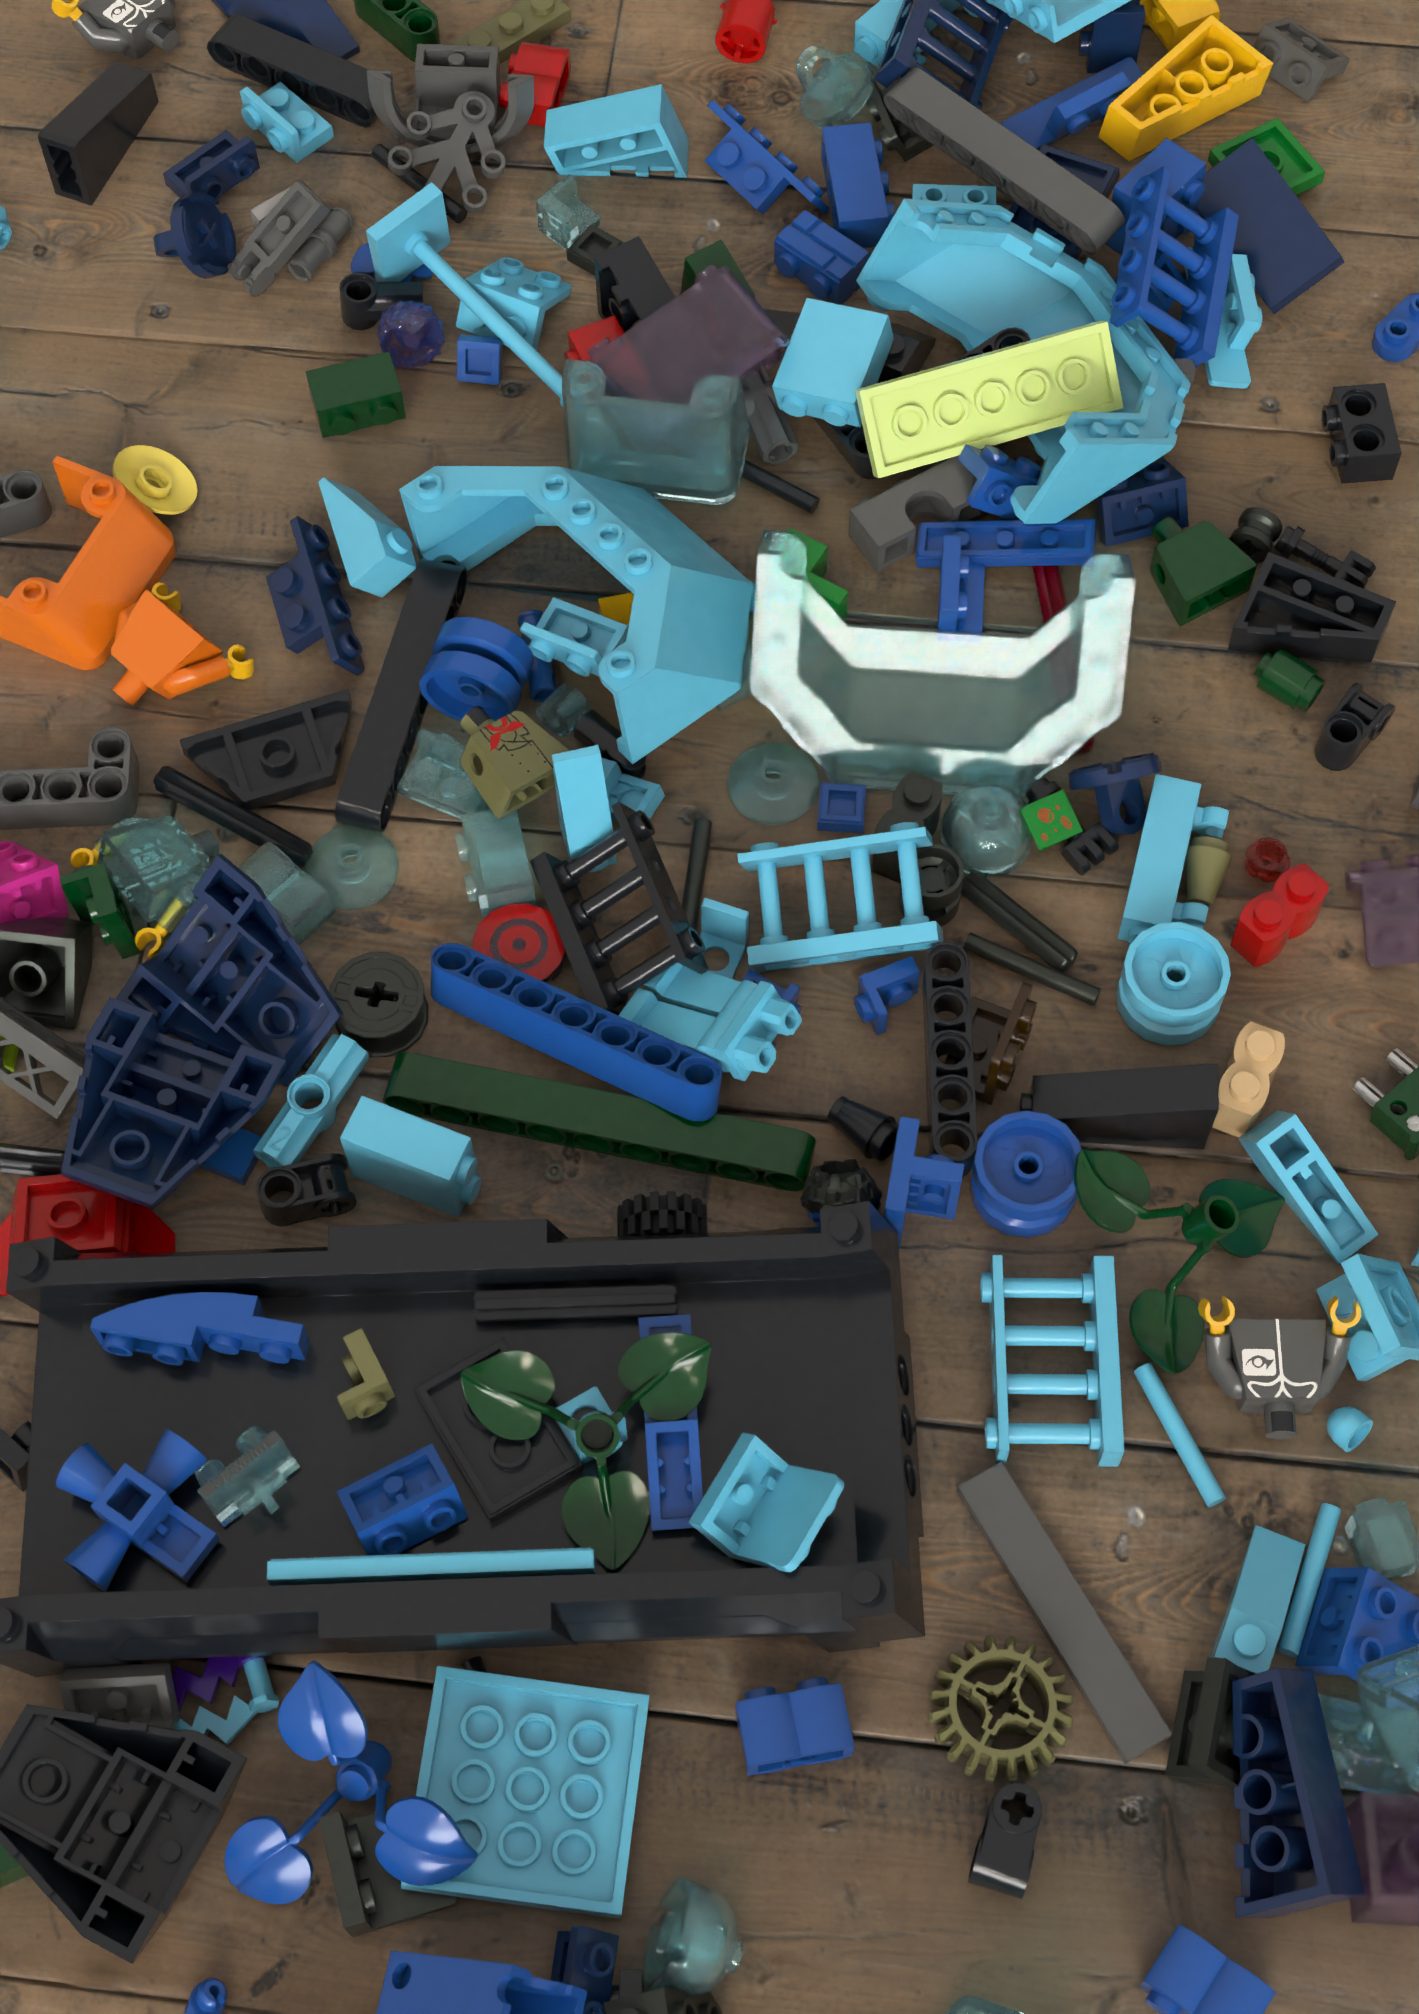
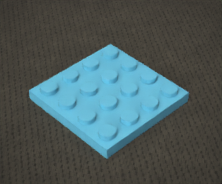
M437 1666L416 1796L427 1798L442 1807L455 1821L465 1840L477 1851L478 1857L467 1870L451 1880L424 1886L411 1885L401 1881V1889L621 1919L650 1695Z

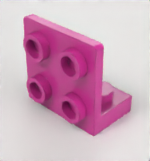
M0 841V923L40 917L63 918L68 916L64 891L59 880L58 865L13 841Z

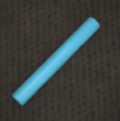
M1146 1363L1138 1367L1133 1373L1207 1507H1213L1221 1503L1226 1497L1152 1363Z
M1322 1503L1277 1648L1278 1652L1289 1657H1298L1341 1514V1509L1332 1504Z

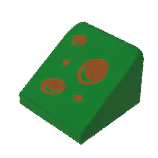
M1064 789L1020 808L1039 851H1043L1083 832Z

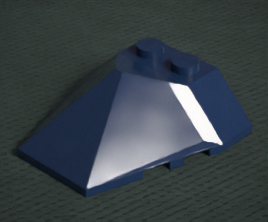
M219 854L192 890V893L198 897L157 956L138 966L116 999L153 1012L159 1033L163 1035L170 1033L192 1042L194 1046L208 1051L211 1050L230 1059H234L241 1044L285 1059L287 1066L277 1083L289 1086L343 1015V1012L260 886L224 855Z
M110 997L86 1038V1057L83 1073L79 1075L77 1086L78 1099L75 1115L71 1117L61 1173L63 1177L144 1207L155 1209L266 1104L286 1068L287 1062L285 1059L241 1044L234 1059H230L158 1032L153 1012Z

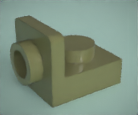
M362 1328L343 1337L350 1354L341 1359L355 1387L339 1394L337 1399L348 1420L356 1416L361 1419L373 1416L385 1408L387 1405L386 1401L395 1397Z

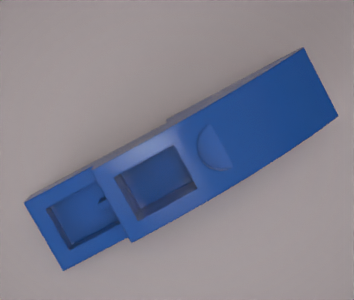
M195 1292L145 1299L94 1317L90 1326L99 1344L109 1353L127 1357L132 1356L134 1351L153 1354L152 1357L155 1360L169 1365H182L184 1360L200 1363L205 1343L212 1350L223 1354L236 1355L239 1353V1350L259 1353V1356L267 1361L281 1364L289 1363L290 1358L306 1361L310 1345V1339L303 1324L265 1318L266 1313L258 1296L237 1293Z

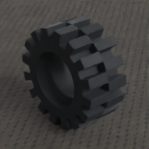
M658 1191L650 1192L649 1197L637 1194L634 1195V1200L627 1198L617 1208V1236L708 1233L706 1204H702V1200L698 1197L692 1199L690 1194L683 1193L679 1197L676 1196L675 1191H667L666 1195H659Z

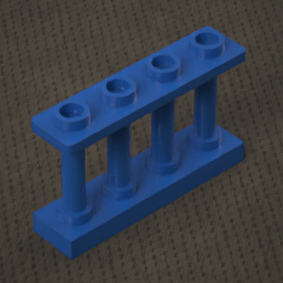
M1162 166L1151 174L1141 177L1132 190L1133 200L1129 220L1125 227L1126 237L1123 253L1118 264L1119 275L1116 291L1112 297L1113 307L1110 323L1119 327L1139 316L1175 339L1174 359L1184 358L1193 360L1194 366L1197 367L1215 357L1239 215L1226 207L1211 217L1203 219L1167 194L1171 171ZM1163 213L1194 233L1193 250L1160 229ZM1157 249L1188 269L1187 286L1154 265ZM1150 284L1182 304L1180 321L1147 301Z

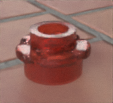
M1261 838L1251 844L1245 852L1247 857L1244 862L1246 871L1252 877H1258L1263 882L1277 881L1281 874L1289 869L1291 864L1286 846L1275 838ZM1267 859L1271 861V863L1267 865L1264 864L1262 860Z

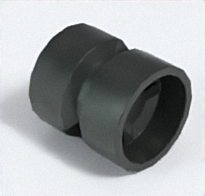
M933 844V846L916 848L924 916L929 917V922L937 921L940 926L946 925L955 917L959 909L964 866L960 857L951 848L944 845ZM900 887L899 906L904 915L902 888Z

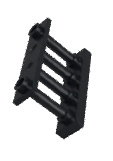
M621 802L611 806L620 829L572 861H561L545 851L530 860L585 1000L616 1015H619L626 1006L629 993L676 963H680L701 975L709 970L702 954L705 951L704 942L698 932L690 926L653 841L652 835L655 834V829L652 822L641 810L636 812ZM628 846L637 867L584 900L577 886L580 884V877ZM645 884L653 906L604 938H599L593 925L596 922V916ZM661 923L670 945L619 978L615 977L609 963L612 961V954Z

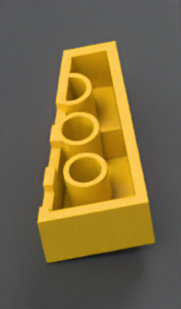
M1210 15L1108 106L1098 138L1127 161H1131L1155 149L1166 138L1173 140L1260 96L1273 62L1214 16Z

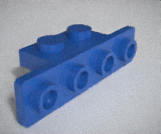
M1127 57L1004 120L1001 125L1037 150H1040L1042 144L1050 145L1069 134L1075 135L1092 122L1102 117L1105 118L1108 106L1136 82L1143 73L1134 59Z
M713 100L708 103L707 106L731 130L705 159V162L763 215L791 183L823 214L828 212L830 208L820 199L825 191L808 176L800 181L794 175L798 167L781 151L774 157L767 150L772 143L755 127L748 133L742 127L746 119L729 103L723 109Z

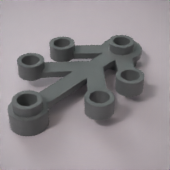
M469 91L457 98L453 109L427 115L422 111L412 112L406 121V131L414 140H424L430 135V132L452 127L456 128L451 138L411 150L405 146L393 147L388 153V167L390 171L396 175H405L410 172L411 168L438 161L425 186L432 182L442 192L453 169H455L463 192V207L470 213H480L483 211L487 203V192L476 181L465 147L473 134L482 156L480 162L482 174L487 178L496 179L504 173L505 157L500 151L496 150L488 128L492 124L495 114L492 101L481 92ZM476 106L482 112L478 115H471L468 113L467 108ZM415 121H421L426 125V128L418 131L413 129L411 125ZM396 156H404L408 162L405 165H397L393 162V159ZM489 159H495L499 162L500 166L497 169H490L486 166L485 162ZM470 194H477L481 197L482 201L478 204H473L468 201L467 197Z

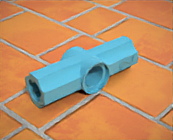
M332 1034L306 1074L296 1078L289 1085L287 1101L254 1148L255 1156L269 1168L299 1163L318 1134L327 1130L334 1123L337 1116L336 1107L369 1060L368 1052L359 1046L355 1040L343 1034ZM310 1099L322 1100V1103L313 1109L301 1108Z

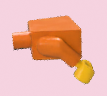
M159 582L152 587V593L146 589L137 602L119 613L111 655L128 670L112 690L132 706L137 703L148 688H151L167 699H172L204 685L227 678L229 674L235 679H247L254 672V659L251 658L247 661L239 662L245 659L246 649L239 644L229 648L228 658L225 659L223 656H220L223 651L178 613L182 606L180 593L174 591L169 595L167 585Z

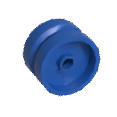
M455 617L445 621L439 629L433 644V655H431L426 663L419 681L420 691L424 698L438 711L461 722L466 713L476 706H481L494 721L515 710L517 711L522 697L521 689L526 684L534 664L533 652L526 642L511 630L492 621L475 617Z
M1026 1110L1002 1116L986 1128L977 1142L969 1186L974 1208L988 1225L1005 1235L1029 1238L1048 1234L1065 1222L1076 1203L1077 1193L1074 1184V1167L1077 1154L1082 1150L1079 1140L1066 1124L1045 1113Z

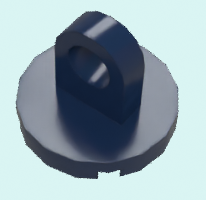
M195 192L181 196L173 205L170 216L171 230L153 237L155 253L159 257L180 256L183 264L194 275L203 279L224 275L229 271L228 264L233 262L232 260L235 259L236 237L232 222L226 212L220 213L219 209L215 206L219 202L213 196L204 192Z
M1148 753L1125 757L1122 760L1111 761L1110 763L1102 764L1101 762L1073 769L1071 773H1068L1070 790L1094 787L1099 814L1104 828L1114 836L1135 834L1142 828L1146 817L1139 777L1161 772V761H1159L1158 755ZM1121 803L1126 810L1125 821L1120 816Z

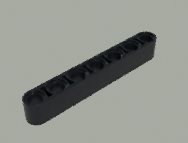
M426 559L419 561L339 791L335 810L337 823L378 832H384L428 705V701L421 694L419 681L426 663L431 655H433L432 647L439 629L445 621L453 619L458 615L466 590V567Z

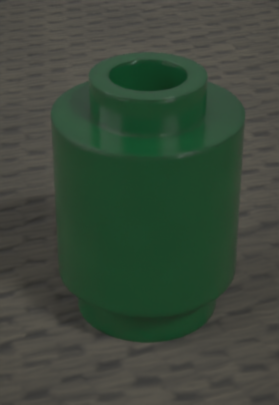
M1283 649L1278 650L1275 655L1267 652L1254 672V675L1260 678L1257 683L1258 689L1293 710L1299 707L1305 712L1313 705L1326 680L1317 676L1318 670Z

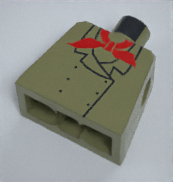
M476 706L462 718L460 725L471 737L460 759L461 766L498 819L505 817L555 788L552 755L570 750L526 714L515 710L494 721L481 706Z

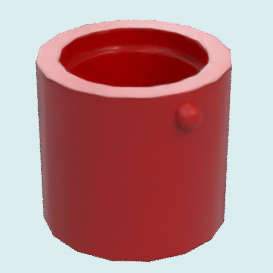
M726 0L724 3H721L722 14L715 35V44L719 52L727 59L738 63H752L761 59L766 51L772 25L777 23V19L774 18L775 8L770 0Z

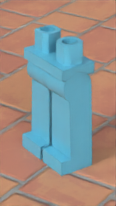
M676 963L643 984L646 990L638 988L618 1015L714 1059L721 1066L722 1072H730L734 1079L744 1082L752 1071L762 1073L769 1071L776 1060L777 1051L772 1045L776 1035H793L802 1023V1017L795 1006L781 999L771 983L760 981L759 984H756L749 980L740 982L709 971L701 975L680 963Z

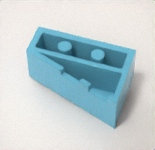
M662 84L548 109L546 112L544 149L559 175L610 176L611 170H636V177H649V171H674V178H687L689 139Z

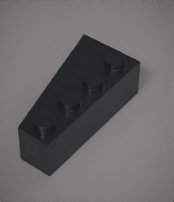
M638 236L594 256L598 314L602 319L615 315L649 377V385L676 423L686 428L726 409V389L729 388L727 376L721 366L714 363L640 237Z

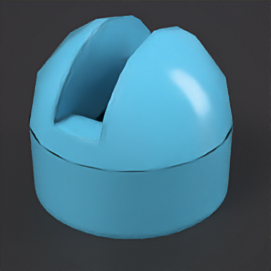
M1342 1407L1335 1409L1329 1415L1326 1423L1327 1432L1333 1442L1345 1452H1349L1366 1438L1373 1426V1421L1362 1411L1354 1407Z

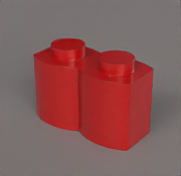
M522 42L517 54H511L508 75H534V107L527 124L545 127L547 110L561 107L562 98L565 95L571 73L570 49ZM502 82L499 91V106L505 108V111L508 106V83Z
M1306 863L1286 870L1277 879L1272 891L1256 896L1243 908L1230 946L1253 967L1269 963L1280 954L1287 939L1298 937L1312 927L1319 915L1330 885Z

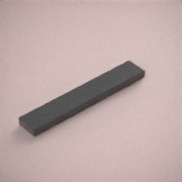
M1002 1461L958 1485L956 1490L1124 1764L1131 1762L1168 1740L1172 1736V1732Z

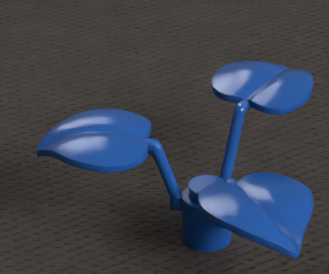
M315 1660L310 1662L281 1703L278 1711V1728L285 1743L298 1756L309 1761H318L328 1756L332 1765L337 1766L341 1764L336 1773L337 1788L290 1837L282 1823L272 1816L255 1817L242 1824L231 1837L225 1853L224 1865L231 1884L236 1886L239 1892L270 1904H286L297 1900L306 1892L313 1876L311 1859L297 1844L319 1823L318 1817L325 1816L342 1797L351 1801H364L376 1794L375 1826L384 1832L376 1844L375 1855L379 1863L389 1874L402 1882L424 1886L451 1880L467 1870L477 1859L478 1853L465 1840L452 1817L438 1804L424 1797L411 1796L396 1801L386 1814V1793L391 1785L385 1781V1778L392 1769L391 1755L382 1744L367 1740L368 1729L366 1720L346 1688L320 1663Z

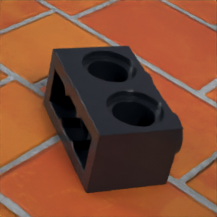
M1385 383L1333 387L1329 404L1324 405L1322 408V427L1325 432H1330V462L1333 467H1338L1341 484L1393 480L1402 452Z

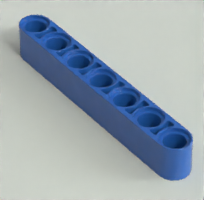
M446 943L436 947L431 953V997L438 1004L691 1121H705L716 1115L719 1108L722 1068L714 1059L465 945Z

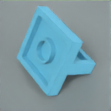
M1356 1254L1341 1262L1345 1274L1317 1288L1316 1291L1332 1325L1333 1321L1327 1312V1304L1331 1298L1335 1296L1338 1298V1307L1336 1308L1335 1315L1339 1318H1345L1351 1314L1354 1299L1361 1308L1359 1322L1347 1329L1352 1334L1347 1359L1358 1381H1368L1408 1359L1419 1361V1302L1400 1263L1362 1254Z

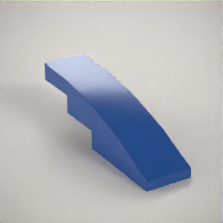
M690 1314L638 1318L640 1339L667 1332H681L692 1335ZM697 1406L691 1413L675 1421L655 1420L644 1412L652 1531L694 1528L688 1522L703 1499Z

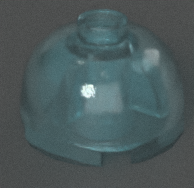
M981 783L965 788L951 800L942 818V843L944 846L951 848L960 857L964 866V873L969 874L971 871H978L985 878H987V873L996 874L1002 872V876L1012 873L1025 862L1032 847L1033 836L1020 808L1027 804L1012 789L997 783Z
M679 1877L672 1882L659 1906L669 1909L661 1927L655 1923L651 1925L644 1953L643 1978L644 1981L651 1983L648 1986L651 1990L662 1987L683 1989L685 1993L691 1996H703L718 1986L727 1972L734 1973L742 1958L744 1944L743 1940L737 1938L738 1924L729 1902L721 1894L701 1883Z

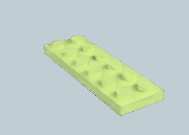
M1103 320L855 390L872 472L876 478H882L958 456L966 444L983 449L985 445L993 446L1063 426L1073 412H1112L1124 408L1108 321Z

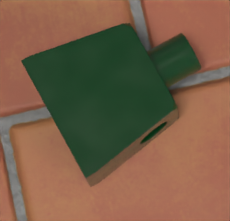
M1167 517L1153 528L1152 535L1159 544L1154 548L1150 572L1180 627L1250 591L1257 565L1212 523L1202 521L1183 531L1173 517Z

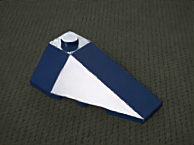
M212 0L227 18L233 14L242 15L345 60L360 52L359 45L326 0Z

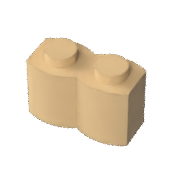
M1249 1022L1240 1031L1228 1060L1225 1073L1218 1086L1219 1110L1212 1128L1239 1138L1256 1126L1268 1097L1270 1085L1284 1054V1033L1254 1022Z

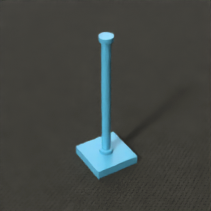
M432 182L366 230L375 276L378 282H400L422 264H425L560 398V405L566 411H572L580 405L584 399L585 392L578 385L572 386L438 254V252L451 243L443 193Z

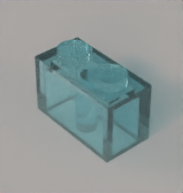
M491 810L461 815L464 833L455 835L460 862L470 861L472 873L463 876L468 901H478L481 918L486 917L493 910L508 904L529 903L536 906L534 885L517 810L501 819H498Z

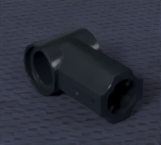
M352 273L344 277L339 287L343 322L355 330H366L373 327L378 320H385L388 315L387 310L396 305L400 300L403 302L412 300L414 303H423L422 282H376L373 277L365 273Z

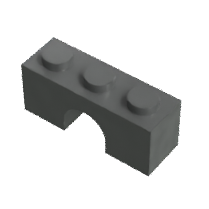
M960 455L948 460L937 461L928 470L911 479H902L894 484L891 489L873 498H865L858 502L854 508L850 509L849 537L876 572L914 554L916 527L911 520L918 517H931L939 522L977 521L987 516V512L971 507L966 501L977 478L958 460Z

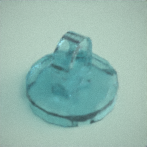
M814 45L803 51L797 61V77L805 87L800 99L801 113L815 128L822 129V127L833 126L832 123L839 119L843 123L850 120L864 107L872 94L874 83L871 81V78L874 75V70L859 54L847 53L836 56L829 49ZM822 58L823 65L812 75L813 65L818 59Z

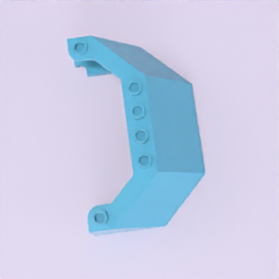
M903 199L856 280L867 296L868 302L874 308L881 311H909L959 340L968 352L1006 328L1016 327L1023 329L1028 333L1030 339L1033 340L1093 322L1108 321L1124 408L1112 412H1073L1063 426L1028 435V438L1034 445V450L1044 459V464L1037 485L1018 486L1010 497L1015 515L1024 524L1058 523L1172 450L1178 436L1175 434L1176 428L1181 423L1185 408L1183 400L1189 392L1191 383L1142 318L1137 316L1119 327L1110 323L1113 307L1112 297L1116 291L1117 284L1102 265L1090 258L1083 264L1062 252L1065 247L1063 242L1039 228H1036L1032 234L1011 222L1014 214L1000 205Z
M434 466L399 489L419 560L453 561L457 566L466 567L467 571H469L535 526H559L634 594L626 642L605 655L598 666L601 683L614 696L622 736L616 739L618 750L632 764L741 689L743 677L742 664L744 653H746L749 632V612L754 595L753 583L644 488L555 466Z

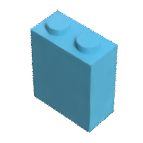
M806 298L772 385L779 409L794 417L807 415L824 419L829 424L835 426L847 424L861 427L862 421L855 390L877 384L894 340L889 315Z
M361 1096L340 1137L352 1176L459 1218L465 1204L472 1205L482 1184V1178L479 1177L477 1169L478 1159L474 1155L471 1137Z

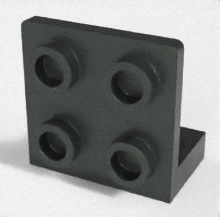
M340 1811L318 1817L343 1926L352 1938L450 1908L458 1903V1898L455 1896L401 1889V1881L389 1874L379 1863L375 1855L376 1844L384 1834L375 1826V1812L347 1821Z

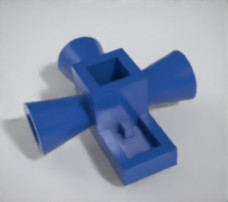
M165 1429L143 1474H140L126 1463L116 1472L90 1443L80 1446L62 1466L56 1479V1487L91 1502L92 1505L90 1507L102 1521L103 1525L64 1557V1562L87 1581L106 1592L131 1543L187 1583L220 1538L214 1531L175 1505L169 1494L208 1461L206 1457L188 1441L169 1429Z

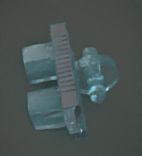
M252 1426L238 1437L236 1447L242 1454L227 1467L219 1459H210L195 1472L200 1485L197 1492L223 1527L240 1514L247 1515L259 1504H262L270 1514H273L280 1508L272 1494L286 1484V1478L300 1466L275 1430L267 1434L257 1426Z

